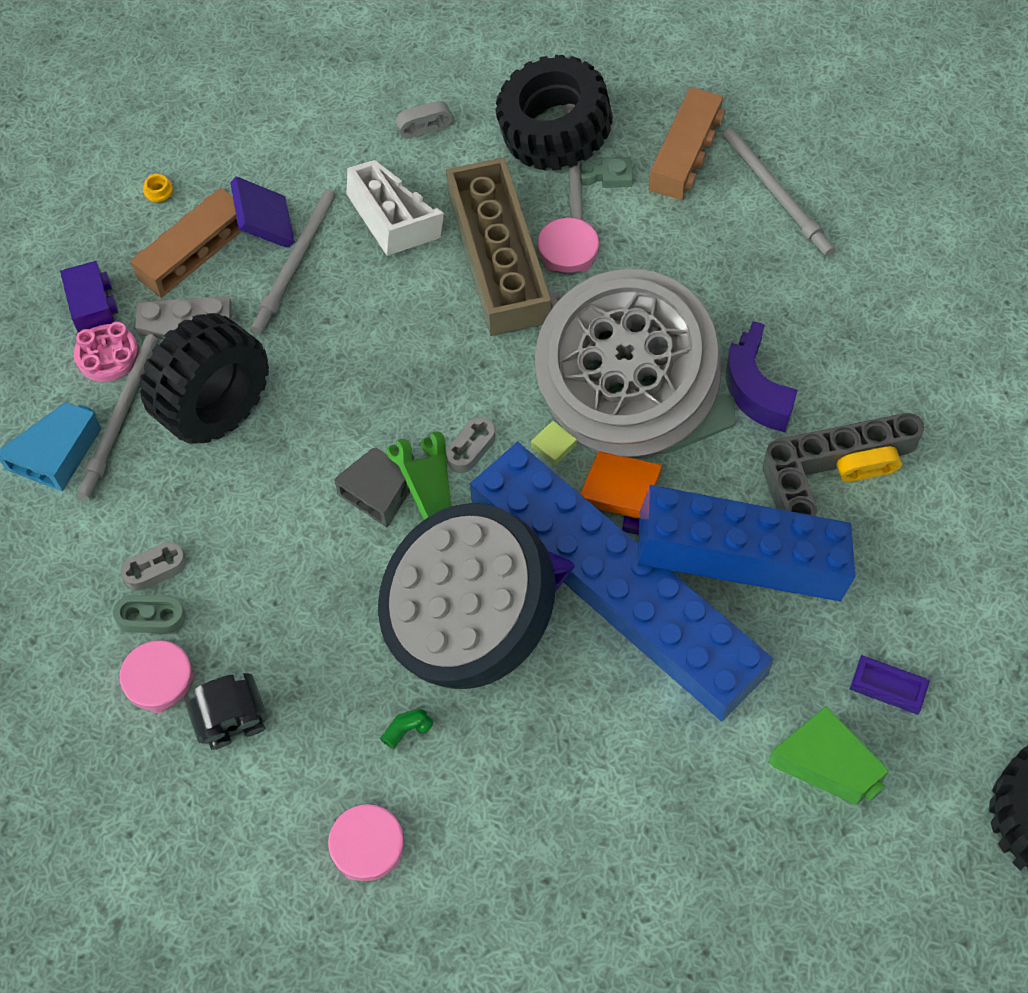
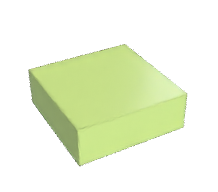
M554 421L531 440V447L554 466L577 446V439Z

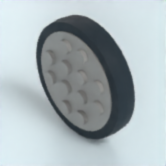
M481 503L460 504L448 507L429 516L413 528L399 544L382 578L378 598V616L381 632L387 647L396 660L411 673L426 682L442 687L471 689L491 684L503 678L528 658L538 645L548 626L553 611L556 591L555 574L550 555L541 539L524 521L492 505Z

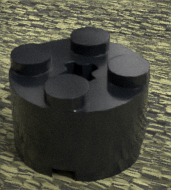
M243 673L245 680L235 681L233 674L211 680L194 689L196 695L194 698L191 699L188 695L184 698L199 743L209 744L211 750H217L231 744L230 737L243 732L246 737L254 736L266 729L264 722L268 716L252 674Z

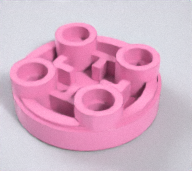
M577 218L556 219L548 223L541 230L538 237V253L544 267L549 271L564 273L586 272L590 270L592 263L598 255L599 238L597 232L590 224Z
M121 322L96 326L90 330L84 329L76 336L77 343L74 348L75 362L80 372L93 381L110 382L122 378L132 370L139 354V347L135 337Z
M162 640L146 642L135 648L126 657L120 670V684L127 698L135 706L151 710L154 713L164 712L167 708L178 703L186 695L194 681L192 665L184 650L174 643Z
M358 805L345 811L334 822L329 834L328 847L335 866L345 877L351 880L373 881L384 877L400 864L404 850V836L398 820L391 812L377 805Z

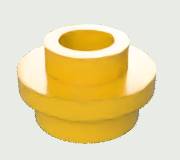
M153 174L146 178L143 193L145 198L151 202H163L171 197L173 185L164 175Z

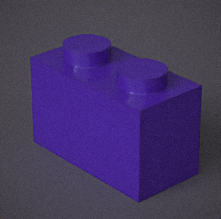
M97 261L60 270L71 319L78 333L84 329L90 330L96 326L115 322L113 314L119 312L114 296H108L107 290L112 289L107 271H100Z

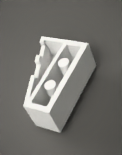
M372 160L347 168L346 194L387 256L441 237L444 213L438 208L433 210L422 201L423 197L419 193L414 192L412 194L402 186V180L377 161Z

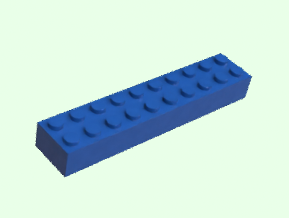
M518 441L470 483L472 503L492 505L517 516L535 532L545 545L547 551L572 561L575 567L563 583L721 722L769 675L774 660L773 657L670 570L639 565L638 543Z

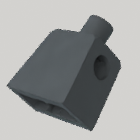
M378 448L369 450L334 479L337 494L386 528L390 525L410 492L400 467Z

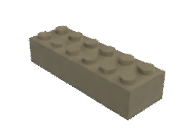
M505 157L446 169L449 199L490 336L543 325L551 311V298Z

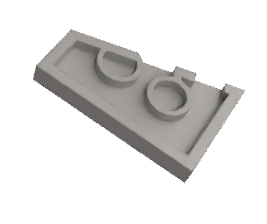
M230 296L136 302L135 329L137 334L145 336L150 334L159 339H165L164 335L169 330H175L178 327V323L183 320H192V316L216 313L231 319L232 302Z

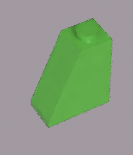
M827 706L772 751L768 761L774 768L855 805L865 797L869 801L875 799L885 789L886 786L882 782L889 772Z

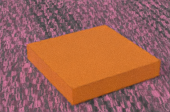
M598 451L580 495L599 510L639 519L640 509L649 486H657L662 473V465Z

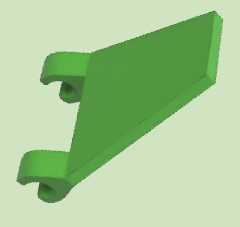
M439 431L430 434L433 443L429 437L423 438L420 442L422 449L431 457L412 461V448L407 439H399L396 441L397 445H390L386 449L388 457L400 467L424 520L443 509L451 507L445 438Z

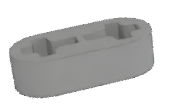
M436 101L402 111L396 118V124L401 136L409 139L444 129L450 125L453 117L445 102Z
M477 417L469 421L446 450L447 464L452 471L465 473L474 468L495 441L493 422L484 417ZM483 429L486 430V436L479 435L475 440V431L481 432ZM467 450V460L461 458L457 461L455 454L462 455Z
M171 542L163 543L126 560L121 567V577L128 588L137 591L144 590L182 572L186 565V557L179 545ZM171 554L174 563L168 565L165 556ZM137 568L142 571V577L139 579L135 578L133 572Z

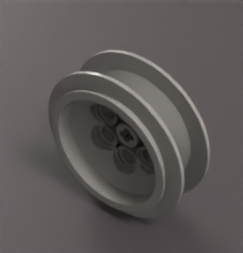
M619 269L586 279L568 291L555 304L546 317L537 339L535 370L542 395L555 419L563 429L577 439V442L596 452L602 451L625 457H642L656 454L675 446L691 435L704 421L713 407L720 387L721 357L713 321L703 303L693 292L677 280L654 271ZM641 323L645 325L644 329L640 332L630 331L634 324ZM604 331L613 332L607 340L597 339L600 333ZM657 346L667 347V351L664 354L654 355L651 353ZM623 356H626V357H628V358L632 357V359L629 360V361H628L627 359H625V358H623V359H621V358H622ZM591 362H602L598 369L587 370V366ZM647 376L657 378L656 382L650 386L641 384L643 378ZM620 383L624 385L619 393L613 394L608 392L613 384Z

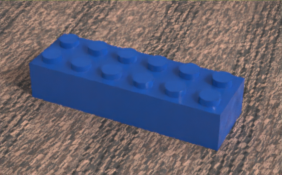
M655 485L649 486L640 509L639 565L839 602L842 601L856 577L852 525L849 522Z

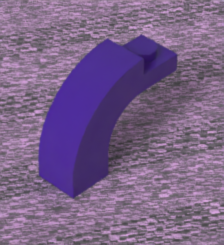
M752 321L749 333L742 332L739 344L731 343L726 366L727 387L736 405L749 418L763 426L786 432L798 390L776 384L764 377L759 371L755 358L762 341L765 324Z

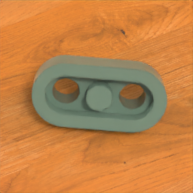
M128 595L116 603L113 616L118 626L126 632L171 633L179 629L184 623L185 611L179 600L172 596ZM132 613H139L136 619H128ZM168 613L173 614V617L170 620H162L164 615Z

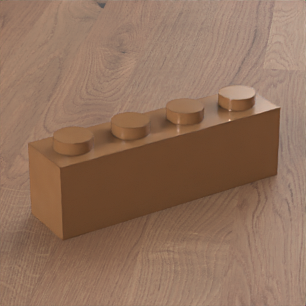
M693 87L689 88L650 170L649 191L679 200L683 199L687 190L692 191L697 177L695 171L697 168L702 169L707 154L705 149L706 147H712L716 136V130L714 129L716 126L721 127L726 110L722 109L723 96Z
M220 187L212 195L207 196L190 213L185 214L169 230L163 232L148 247L138 252L130 260L136 278L162 298L242 231L238 227L233 196Z

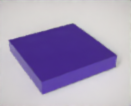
M236 176L230 182L239 230L283 247H290L295 241L285 196Z

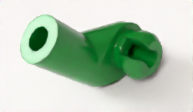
M420 708L401 713L394 718L380 737V740L385 745L395 749L407 731L416 729L419 733H427L433 726V718L427 715V711Z

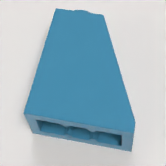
M65 402L0 449V461L7 471L63 491L102 428L92 409L85 405L75 406Z

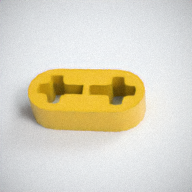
M888 446L848 454L839 459L836 465L841 480L843 482H852L892 474L902 467V461L897 448Z

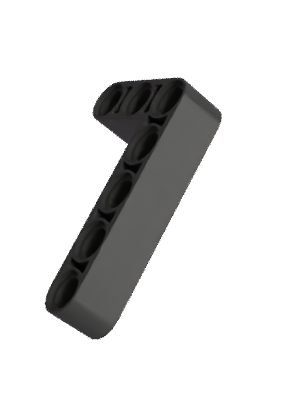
M902 413L772 441L766 449L763 472L776 509L816 516L817 506L806 475L837 469L836 463L839 459L856 452L892 446L897 448L899 456L912 453L917 448L924 431V422L916 414ZM838 445L845 446L848 449L840 448ZM806 452H812L816 455L812 456L807 454ZM779 458L784 460L785 462H778L774 459ZM784 486L792 487L795 491L786 490Z

